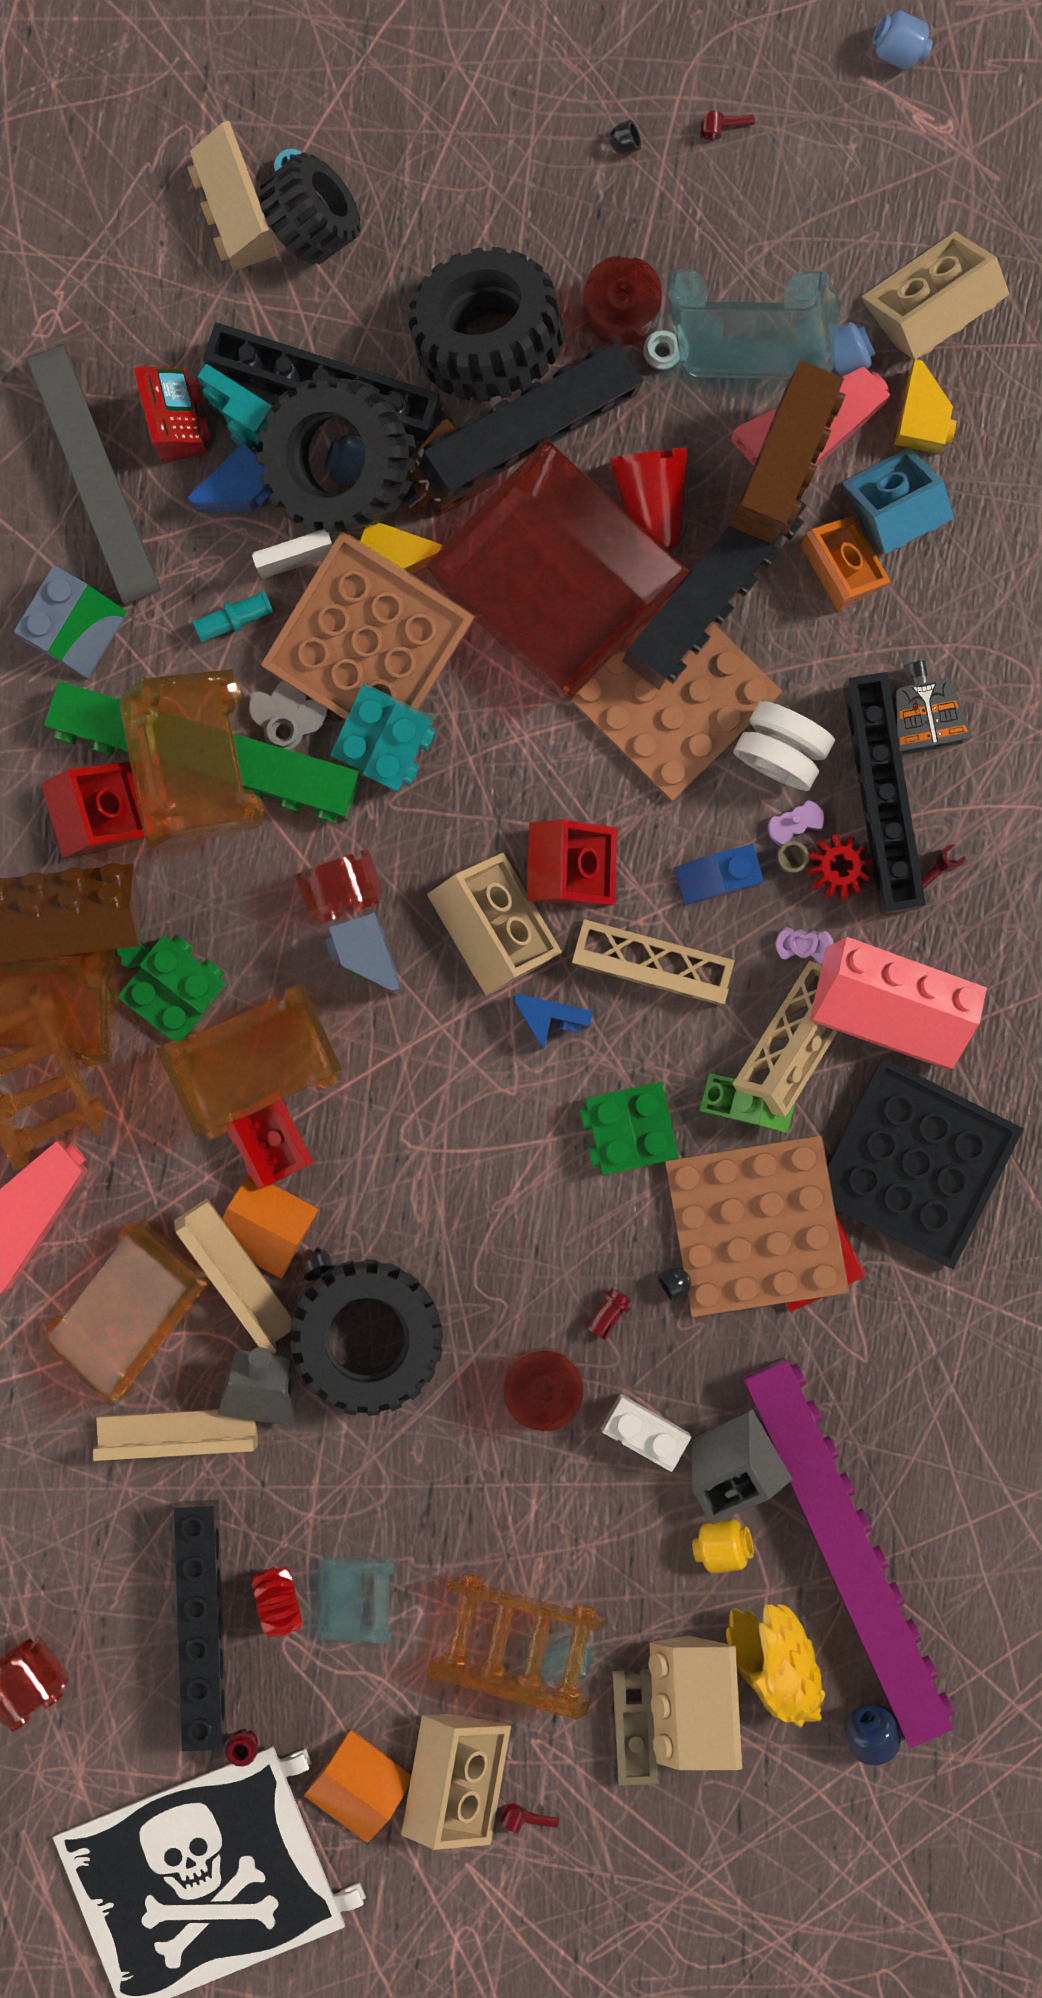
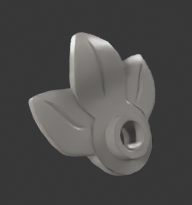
M282 680L277 685L272 696L254 691L251 695L249 706L253 721L264 729L266 742L290 751L300 744L304 735L319 730L324 723L328 711L327 707L316 700H307L305 693L285 680ZM282 726L291 729V734L287 739H279L277 737V730Z

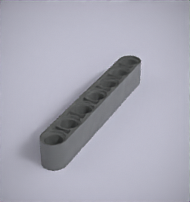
M61 344L28 357L27 360L123 603L126 605L161 591L151 561L65 345Z

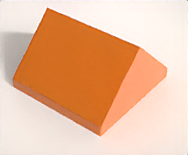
M854 516L811 529L806 533L800 546L838 612L891 583Z
M248 1175L227 1207L222 1219L253 1263L282 1279L320 1209L274 1184L258 1189L255 1182Z
M350 1729L303 1796L368 1843L390 1820L410 1786L412 1774Z

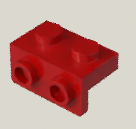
M279 1093L271 1095L225 1119L229 1129V1137L238 1147L246 1164L247 1173L258 1189L272 1185L314 1163Z

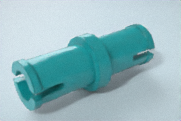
M263 590L234 604L228 601L223 604L224 608L200 619L192 620V623L201 643H204L231 630H234L235 633L242 630L243 625L267 614H272L273 610Z

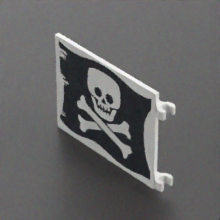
M274 1746L257 1752L254 1761L247 1766L239 1767L231 1763L53 1836L58 1853L116 1998H172L345 1927L340 1912L350 1911L364 1904L363 1899L366 1896L360 1882L352 1884L338 1893L331 1891L288 1784V1776L297 1775L309 1770L308 1765L312 1764L306 1748L296 1751L283 1759H279Z

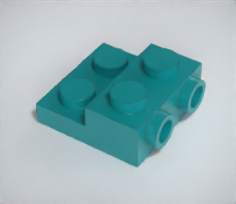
M205 364L197 377L203 389L202 394L209 400L207 405L216 413L225 417L226 427L233 433L231 439L238 445L244 443L250 450L252 447H255L263 452L264 442L257 439L260 429H267L270 424L265 419V416L273 406L208 364Z
M363 684L330 756L363 771V775L395 791L401 790L404 784L410 787L420 768V765L415 763L421 749L427 752L437 730L431 728L435 717L374 687Z

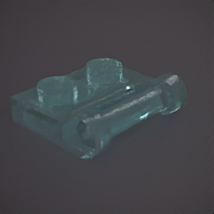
M324 1557L320 1640L368 1641L372 1643L392 1642V1629L388 1628L390 1575L394 1574L393 1560ZM363 1573L374 1574L372 1627L361 1626Z

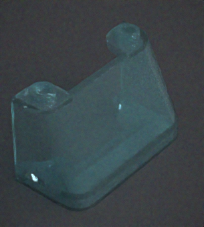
M669 270L667 291L680 361L686 371L692 376L707 378L790 379L799 360L829 372L833 369L836 358L841 303L827 272L806 271L796 274L787 283L784 303L707 302V284L700 274L690 270Z

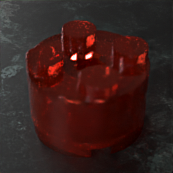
M612 256L598 263L590 272L584 290L583 314L591 332L611 346L619 343L621 348L645 339L655 328L660 315L662 288L659 276L647 262L636 257L632 259ZM616 298H619L621 301L629 299V304H618L615 301Z
M369 849L361 850L363 859L355 861L353 854L313 867L309 869L311 874L309 878L305 879L302 872L294 874L310 919L317 917L320 925L342 917L341 908L354 904L356 911L380 903L377 895L383 894L384 891Z
M546 1347L528 1350L512 1362L506 1373L504 1381L506 1406L512 1417L525 1427L538 1431L560 1429L573 1420L582 1404L584 1388L580 1371L573 1360L559 1350ZM542 1380L545 1384L550 1382L554 1384L550 1388V1397L545 1398L543 1394L535 1396L533 1392L537 1389V1381Z
M40 1635L36 1636L34 1642L31 1638L25 1640L0 1658V1722L3 1726H8L11 1732H15L24 1726L32 1717L30 1713L40 1705L47 1709L55 1704L64 1695L61 1689L69 1682V1673Z

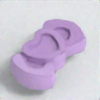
M807 800L802 806L796 807L792 812H785L781 816H773L769 819L768 823L769 837L777 845L782 846L790 842L793 835L798 836L804 833L805 829L821 831L825 823L824 811L817 803Z
M789 927L783 928L775 941L777 952L782 959H789L795 954L801 958L811 955L821 964L823 963L826 947L834 943L833 938L827 931L819 933L816 931L805 932L801 929L794 931Z

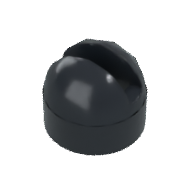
M631 119L619 123L612 129L610 144L617 153L630 154L641 150L640 134Z
M320 1247L315 1248L314 1252L311 1249L306 1250L300 1260L301 1270L307 1281H316L321 1277L322 1273L330 1268L334 1269L331 1257L327 1251Z
M669 1268L658 1274L659 1283L672 1302L684 1297L690 1290L691 1279L685 1270Z

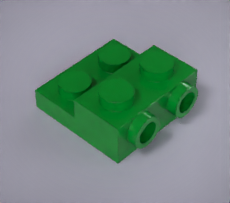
M163 934L139 966L141 967L117 998L173 1042L181 1046L229 984L221 979L225 972L208 958L201 963L190 955L194 947L177 934L172 939Z
M662 1081L585 1098L586 1106L579 1108L584 1131L592 1129L595 1145L588 1146L592 1168H600L602 1175L679 1158Z

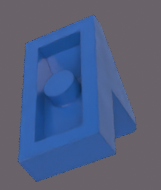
M517 993L515 996V1005L543 1050L551 1020L558 1021V1029L580 1033L581 1026L590 1027L593 1015L591 1010Z

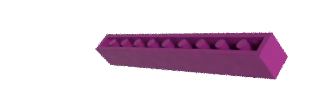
M783 1357L741 1376L771 1443L793 1479L789 1482L904 1740L911 1749L953 1730L954 1728L949 1717L955 1714L946 1693L938 1694L932 1680L938 1678V1674L929 1655L921 1657L916 1643L922 1641L921 1636L912 1618L905 1621L899 1606L904 1605L905 1601L896 1582L889 1584L883 1570L889 1567L879 1545L872 1548L866 1533L872 1531L871 1525L863 1509L856 1511L852 1504L850 1496L856 1494L847 1473L844 1472L839 1475L833 1460L839 1458L838 1452L831 1437L823 1438L817 1423L822 1422L823 1419L814 1400L806 1402L800 1388L806 1385V1381L798 1364L790 1365L788 1360Z

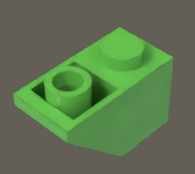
M709 1073L700 1107L701 1112L788 1133L795 1103L786 1118L774 1115L763 1098L737 1091L733 1086L734 1078Z

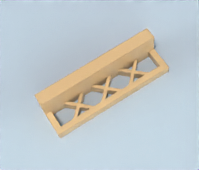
M584 919L571 965L723 1006L729 989L727 987L735 960ZM589 930L605 934L613 948L603 954L584 950ZM612 936L625 939L626 941L617 945ZM632 942L643 944L650 959L640 965L625 960L620 949ZM650 946L664 951L654 955ZM616 952L619 959L610 957L609 955ZM670 952L680 954L688 969L678 975L665 972L658 959ZM688 957L702 961L692 966ZM653 962L656 969L647 967V965ZM708 962L724 966L719 986L702 982L695 970ZM691 973L694 979L683 976Z
M811 961L804 968L733 1083L737 1091L763 1098L772 1114L786 1118L838 1032L810 1021L816 989L809 992L808 987L815 976H820L822 964ZM808 1006L809 1010L803 1018L790 1023L789 1018L794 1011ZM788 1036L789 1042L786 1047L771 1054L770 1049L774 1042ZM766 1068L770 1069V1073L762 1085L750 1082L755 1073Z
M206 1198L174 1220L175 1231L259 1347L268 1349L273 1355L277 1352L275 1342L291 1332L293 1317Z
M219 1409L98 1416V1446L93 1449V1461L251 1452L258 1447L257 1421L218 1415Z

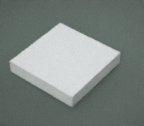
M323 529L253 552L252 557L258 573L262 579L323 560L332 547L329 533Z

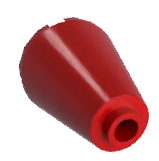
M674 448L672 451L665 452L657 450L610 458L611 469L640 550L648 549L649 557L672 554V546L679 545L688 463L687 448Z

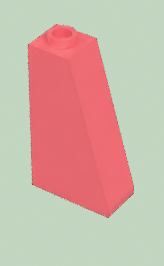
M861 367L843 376L844 381L840 392L846 394L838 415L834 417L829 428L831 433L823 452H820L815 464H810L815 466L821 464L886 405L890 394L887 392L888 385L876 372L870 373L865 367ZM777 408L738 426L733 432L731 442L753 466Z
M56 1141L0 1189V1294L6 1293L12 1288L88 1172L82 1164L86 1161L85 1156L72 1142L66 1145L64 1141Z

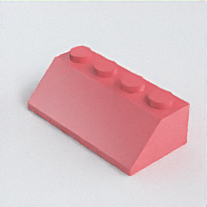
M845 937L825 949L810 1021L951 1070L980 1024L987 987Z

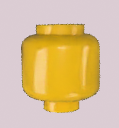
M737 1519L721 1520L714 1524H711V1522L704 1523L699 1530V1537L693 1539L692 1542L696 1562H703L704 1567L711 1574L742 1570L746 1567L748 1559L753 1558L754 1555L750 1530L747 1526L743 1527Z

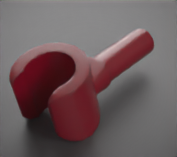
M710 111L701 121L700 136L708 140L720 139L722 127L754 125V115L730 117L724 116L719 111Z
M951 844L940 851L937 856V863L922 877L923 889L945 871H953L963 864L965 855L956 863H951L947 859V852L955 844Z
M511 1803L506 1806L500 1822L506 1830L519 1833L524 1822L557 1828L559 1818L534 1814L516 1803Z

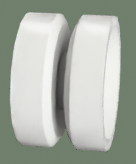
M759 701L749 720L756 732H743L733 753L760 773L790 787L809 791L819 773L812 760H825L835 741L834 737L820 725L788 708L768 701Z

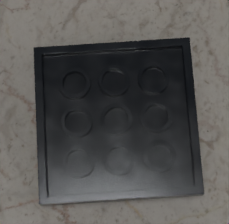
M881 1057L827 1164L835 1210L954 1270L1024 1128Z

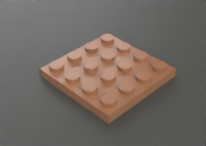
M340 532L261 666L345 720L363 684L374 687L419 710L476 615L347 532Z
M673 582L562 691V694L671 803L751 725L749 720L759 701L773 703L783 692L715 624L706 632L711 638L700 653L695 655L691 651L684 659L683 663L687 665V668L674 684L667 680L660 690L656 689L622 661L628 648L678 589Z
M822 1135L665 1161L683 1268L690 1275L691 1279L688 1297L692 1317L849 1293Z

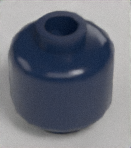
M876 1704L863 1705L853 1710L847 1717L844 1727L850 1750L858 1761L865 1765L876 1766L885 1764L895 1757L900 1748L901 1738L895 1718L887 1708Z

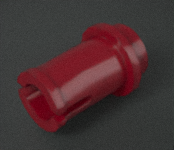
M613 1287L608 1293L604 1291L602 1294L605 1297L589 1322L585 1324L588 1330L604 1340L608 1338V1334L623 1312L628 1313L630 1311L628 1305L632 1301Z
M241 1729L229 1739L225 1753L231 1764L244 1767L254 1761L257 1755L258 1738L252 1730L250 1734H246L247 1729ZM239 1744L247 1747L244 1753H240L241 1748L238 1746Z

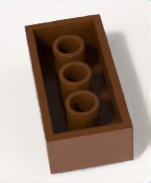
M799 360L781 397L730 527L771 544L775 542L780 533L787 535L802 505V502L797 501L796 498L801 500L817 466L810 463L815 464L820 452H823L831 433L829 428L834 417L838 415L846 394L840 392L844 381L843 377Z
M110 863L97 868H69L62 872L45 874L33 872L20 877H0V963L138 947L142 901L134 864L121 865Z

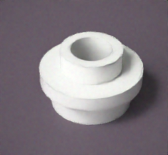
M665 330L656 331L644 343V358L655 369H670L681 358V342L672 332ZM659 346H665L669 349L670 353L666 357H660L656 354L655 349Z

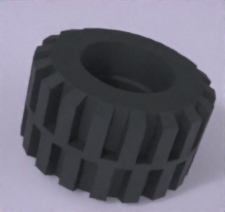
M308 153L297 154L261 183L259 199L268 225L285 248L303 262L306 261L311 265L316 263L318 265L322 264L359 236L361 218L352 194L340 176L317 156L309 155Z

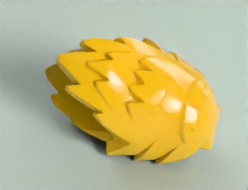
M765 1604L763 1610L764 1623H760L750 1610L744 1614L736 1607L730 1611V1627L726 1629L727 1642L729 1645L736 1647L737 1669L763 1702L764 1708L775 1718L786 1723L793 1722L798 1727H802L805 1721H821L820 1705L825 1697V1691L822 1690L821 1672L815 1661L812 1641L807 1638L804 1628L796 1615L785 1605L778 1604L775 1607L774 1605Z

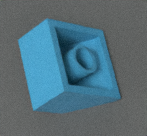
M910 447L841 482L868 536L885 554L903 547L913 539L927 532L934 531L940 525L954 519L944 481Z

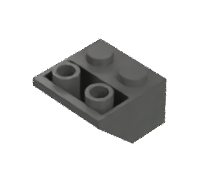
M753 1410L692 1438V1491L711 1524L771 1499L793 1480Z

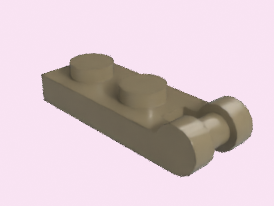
M640 1669V1673L625 1674L624 1670L612 1671L618 1785L659 1784L658 1764L656 1763V1755L653 1750L655 1735L654 1717L651 1710L652 1680L650 1670ZM641 1689V1701H626V1690Z

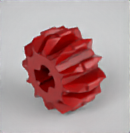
M833 834L830 840L831 847L824 840H820L816 845L821 854L816 852L809 853V861L818 864V866L807 868L806 875H819L820 879L816 880L811 887L813 890H817L825 884L827 888L824 892V898L830 899L835 889H837L840 901H845L848 899V888L855 895H859L863 890L858 881L863 883L871 881L872 877L868 873L861 871V869L871 867L873 860H860L859 856L867 851V847L862 845L856 851L851 849L855 842V837L848 836L844 846H841L839 835ZM835 858H839L841 864L848 865L849 869L842 874L844 877H839L838 871H831L830 866L836 862Z
M284 1566L280 1568L272 1567L265 1569L264 1572L254 1574L252 1587L264 1634L269 1638L278 1635L282 1637L290 1635L293 1631L300 1630L303 1622L291 1571Z

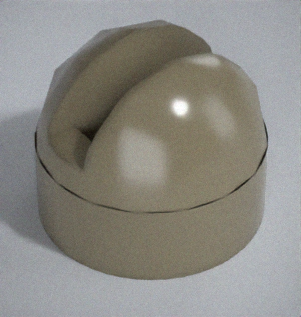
M790 841L779 847L776 853V862L782 871L796 873L804 869L808 864L809 853L802 843ZM786 849L797 864L794 868L783 853Z

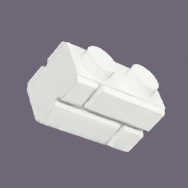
M619 1394L601 1427L602 1433L616 1441L620 1440L623 1445L671 1472L691 1439L689 1432L622 1394Z

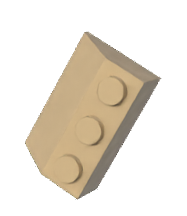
M230 121L223 122L190 150L194 165L187 167L195 190L200 188L204 190L207 200L200 204L208 226L216 223L220 236L213 238L220 259L221 261L229 259L232 270L236 271L275 257L276 252Z
M953 232L865 293L861 298L894 346L915 360L931 352L936 345L952 334L961 331L965 325L982 313L993 309L998 302L1010 294L997 257L959 233Z
M504 852L453 875L427 894L486 996L511 984L562 954L560 947L533 901H527V891Z
M689 1635L649 1642L650 1658L648 1665L652 1680L651 1710L654 1717L655 1738L653 1740V1750L656 1755V1763L677 1770L742 1769L736 1647Z
M454 1714L422 1715L401 1835L432 1850L491 1845L511 1726L505 1723Z

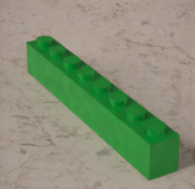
M61 681L57 683L44 724L46 728L54 732L53 739L70 745H75L77 739L91 743L90 750L107 756H113L114 751L129 755L127 761L147 768H150L151 762L166 766V773L187 779L188 774L191 773L204 777L202 784L216 789L225 790L226 784L241 789L239 795L252 800L262 801L263 796L277 799L278 807L299 813L301 807L316 811L315 818L337 824L338 818L348 821L361 779V775L357 770Z

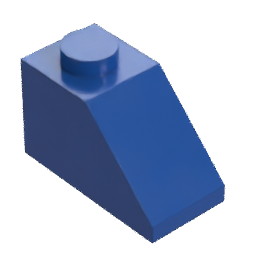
M242 443L188 496V499L197 512H253L259 505L262 508L271 502L269 496L274 492L272 488H263L259 476L265 474L264 465L257 464L256 455Z
M754 844L715 853L675 867L684 906L759 887L764 882Z

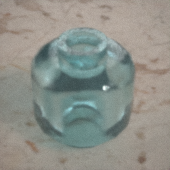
M572 1627L540 1638L538 1642L539 1653L533 1654V1662L540 1678L546 1676L548 1681L556 1687L585 1678L589 1674L590 1665L595 1664L592 1648L586 1634H579Z

